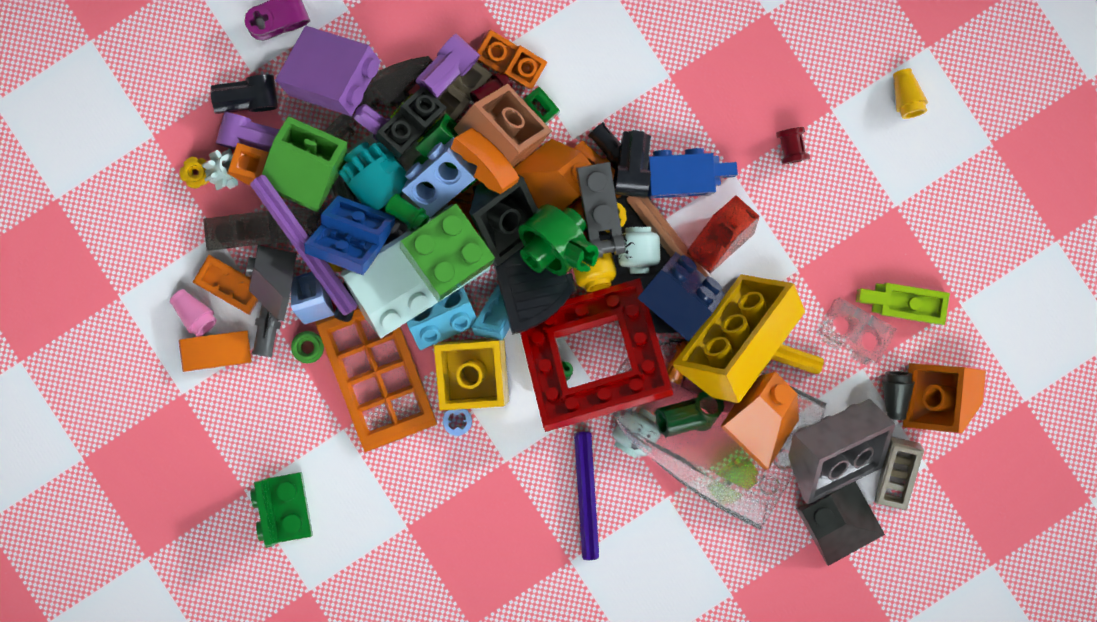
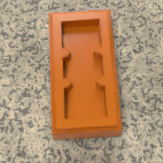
M210 254L193 280L194 284L248 315H251L259 301L249 291L250 277L245 276V274Z

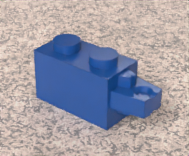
M704 148L684 150L685 155H672V150L653 151V156H649L648 169H650L651 177L647 196L649 199L712 195L716 192V186L721 185V178L738 176L737 162L719 163V156H714V153H704Z

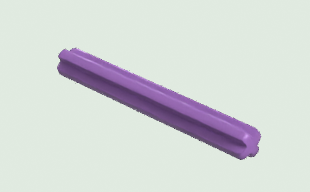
M265 175L255 178L250 183L252 189L343 315H348L357 308V303L328 262L305 254L304 243L310 237Z

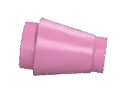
M185 289L179 290L171 297L170 303L190 334L194 333L197 337L203 336L216 324L217 319L213 316L214 311L187 293Z

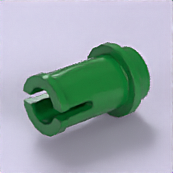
M399 194L393 195L385 207L387 213L392 214L408 225L407 229L411 232L418 230L429 220L425 209L416 208L400 197Z

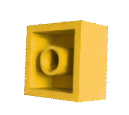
M504 339L441 341L434 345L439 411L503 407L510 401Z

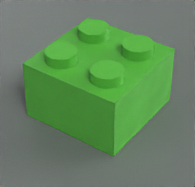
M454 204L401 240L400 243L401 251L438 302L491 266L495 259L457 204Z

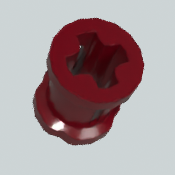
M804 127L776 132L777 138L781 140L784 158L781 159L782 165L810 159V155L806 153L802 135L805 133Z

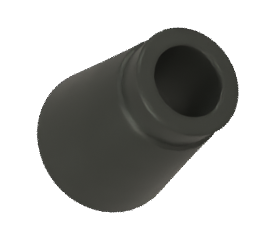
M888 371L885 373L882 385L886 412L890 419H906L915 384L912 381V373L902 371Z

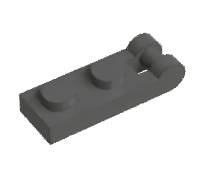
M610 162L576 167L584 220L587 225L588 242L597 246L599 251L598 258H602L603 254L614 252L615 255L625 253V242L621 231ZM609 230L611 239L600 241L599 231Z

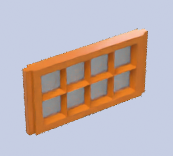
M358 305L349 322L338 320L334 316L315 321L364 452L438 425L401 326L380 338L365 320Z

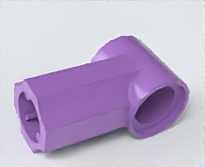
M454 34L439 50L436 59L427 66L415 82L420 88L424 86L438 99L459 76L463 77L480 58V54L458 34Z
M224 112L216 144L235 150L237 143L270 152L272 143L280 129L254 123L251 119L241 115Z

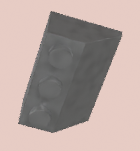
M867 399L859 404H852L844 411L833 416H826L820 422L807 428L803 427L794 433L788 457L802 498L807 504L882 468L895 423L872 400Z

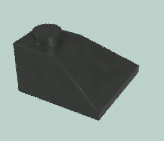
M518 175V183L502 194L488 189L481 182L476 186L469 214L482 240L494 255L493 263L496 266H499L524 246L519 236V227L538 210L524 178Z
M856 481L810 504L805 503L796 508L828 566L885 535Z

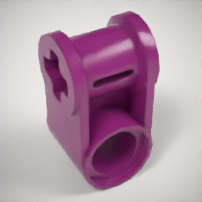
M269 0L250 8L245 14L244 21L253 38L265 41L307 25L310 22V18L302 0ZM262 17L265 21L264 29H259L256 19Z

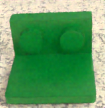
M302 472L265 478L254 482L255 488L250 490L253 508H258L260 521L256 522V531L259 541H264L265 548L273 547L279 542L313 536Z

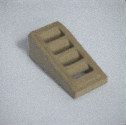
M891 436L874 501L876 504L907 511L924 454V448L920 443ZM897 452L910 453L911 456L910 458L897 455ZM894 463L908 466L907 471L893 468ZM890 476L905 479V482L902 484L889 481ZM888 488L901 491L902 496L886 494V490Z

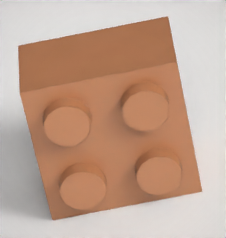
M509 84L474 103L453 128L458 135L470 128H474L492 142L513 167L530 156L552 132Z

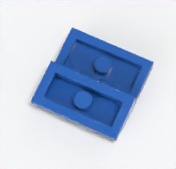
M337 196L321 214V225L304 243L305 254L364 275L386 242L395 224V216Z

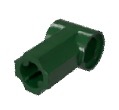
M703 391L699 393L697 398L658 408L655 411L656 427L665 438L692 430L707 431L724 411V402L721 399L711 397Z

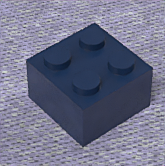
M675 252L638 296V299L689 341L713 314L725 293L722 291L721 285L714 278L705 277L699 272L696 264L689 257L681 256Z

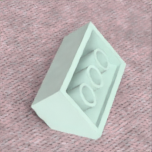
M453 204L430 217L428 222L453 206ZM415 230L412 232L408 231L383 246L364 275L347 269L341 273L365 320L380 338H383L438 303L400 249L401 240L415 232ZM489 266L481 273L470 279L468 282L454 290L452 293L467 285L468 283L478 278L482 274L486 273L491 269V267Z

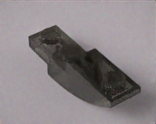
M429 56L406 60L379 70L375 77L371 79L364 92L362 102L358 106L367 104L376 112L379 110L376 107L379 103L388 111L393 107L399 109L410 98L411 95L408 92L417 84L415 82L417 77L433 61ZM354 111L352 116L341 114L324 132L346 142L349 141L355 134L353 128L358 124L353 117L356 111Z
M321 206L318 212L306 207L290 209V211L308 236L311 237L321 225V214L328 206ZM269 211L203 219L206 251L291 243Z

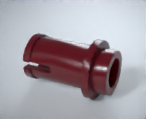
M503 72L500 74L494 73L491 76V80L470 92L473 103L478 102L506 84L513 88L508 76Z

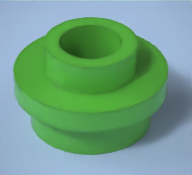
M304 331L294 337L291 351L298 361L313 363L322 356L324 345L318 334L312 331ZM306 341H310L314 345L313 351L309 354L305 353L302 349Z

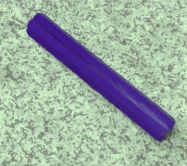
M581 431L574 434L581 552L583 560L590 561L599 559L592 434L589 431Z

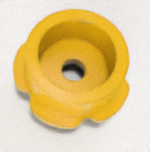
M190 157L184 161V166L180 168V178L186 182L188 187L197 189L209 182L204 180L206 178V169L202 167V164L207 162L204 158ZM197 169L198 174L193 175V170Z

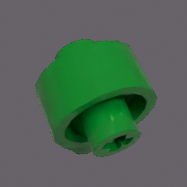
M550 204L542 205L520 225L518 230L520 239L525 246L520 251L521 257L531 269L538 273H541L545 268L559 276L566 275L572 268L580 272H588L591 270L590 266L594 267L599 251L597 246L588 242L583 234L587 229L584 219L569 207L561 211Z

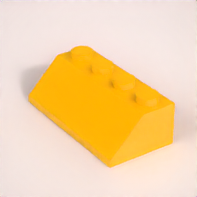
M740 274L713 314L699 328L673 362L674 368L711 397L740 403L805 313L794 283Z

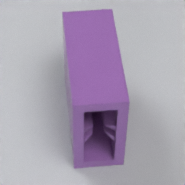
M305 25L275 81L290 97L352 116L356 107L362 102L364 92L371 79L377 74L381 61L367 44Z

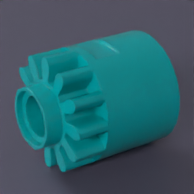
M365 141L352 149L344 157L347 164L338 173L362 205L386 213L385 207L391 197L395 194H399L401 197L404 194L402 189L407 181L405 177L407 171L395 155L380 141L373 143L371 146Z

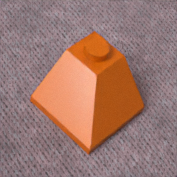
M550 139L514 167L518 175L524 178L538 209L542 205L550 204L563 211L581 198L576 167L592 164L582 152L554 139Z
M909 363L908 372L912 373V381L915 384L906 419L903 420V427L962 434L983 404L986 370Z
M776 371L759 375L740 403L734 404L720 427L764 470H767L799 421L798 394Z

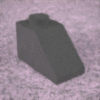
M258 245L255 258H248L245 276L251 277L249 291L277 320L284 321L290 299L297 253Z

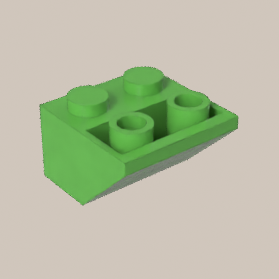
M288 116L272 143L262 175L268 178L280 196L318 212L340 175L338 172L346 164L344 157L347 155V142Z

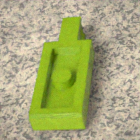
M876 283L875 290L857 289L855 302L872 305V312L879 313L881 316L945 325L950 293L892 283Z

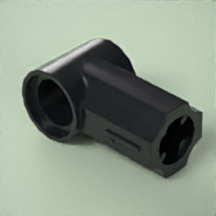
M254 75L245 78V81L211 85V102L216 114L243 110L265 112L278 108L274 75Z
M637 130L624 131L622 133L619 165L616 166L613 179L615 194L644 199L647 197L651 177L650 169H648L651 135Z

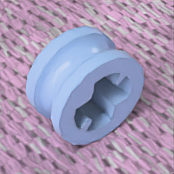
M467 409L446 411L443 416L444 429L454 436L464 435L472 426L471 414ZM452 413L454 415H459L460 413L465 415L466 419L463 422H467L464 429L460 427L452 429L449 426V423L452 422V420H449Z

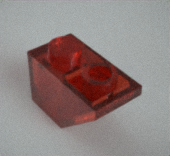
M735 195L712 216L688 248L687 254L711 274L755 234L760 216Z

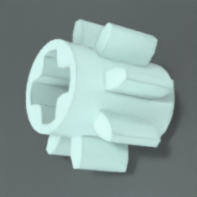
M228 149L222 152V154L218 150L210 153L209 157L211 160L202 164V167L206 169V178L204 180L215 184L216 190H220L225 186L229 189L237 186V179L227 174L233 157L232 150Z

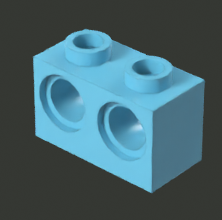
M463 286L407 321V325L419 350H422L470 329L477 316Z

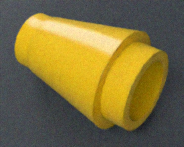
M907 68L895 72L893 77L896 111L901 113L902 119L915 118L926 113L928 101L912 69Z

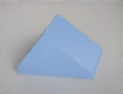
M312 271L293 277L291 308L304 325L334 316L331 298Z

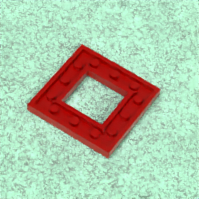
M640 278L570 298L548 320L520 333L545 432L674 395L650 310L638 299V296L644 290ZM618 321L632 370L568 388L556 338Z

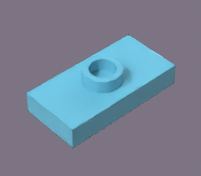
M497 284L471 327L475 336L503 340L510 329L499 284Z

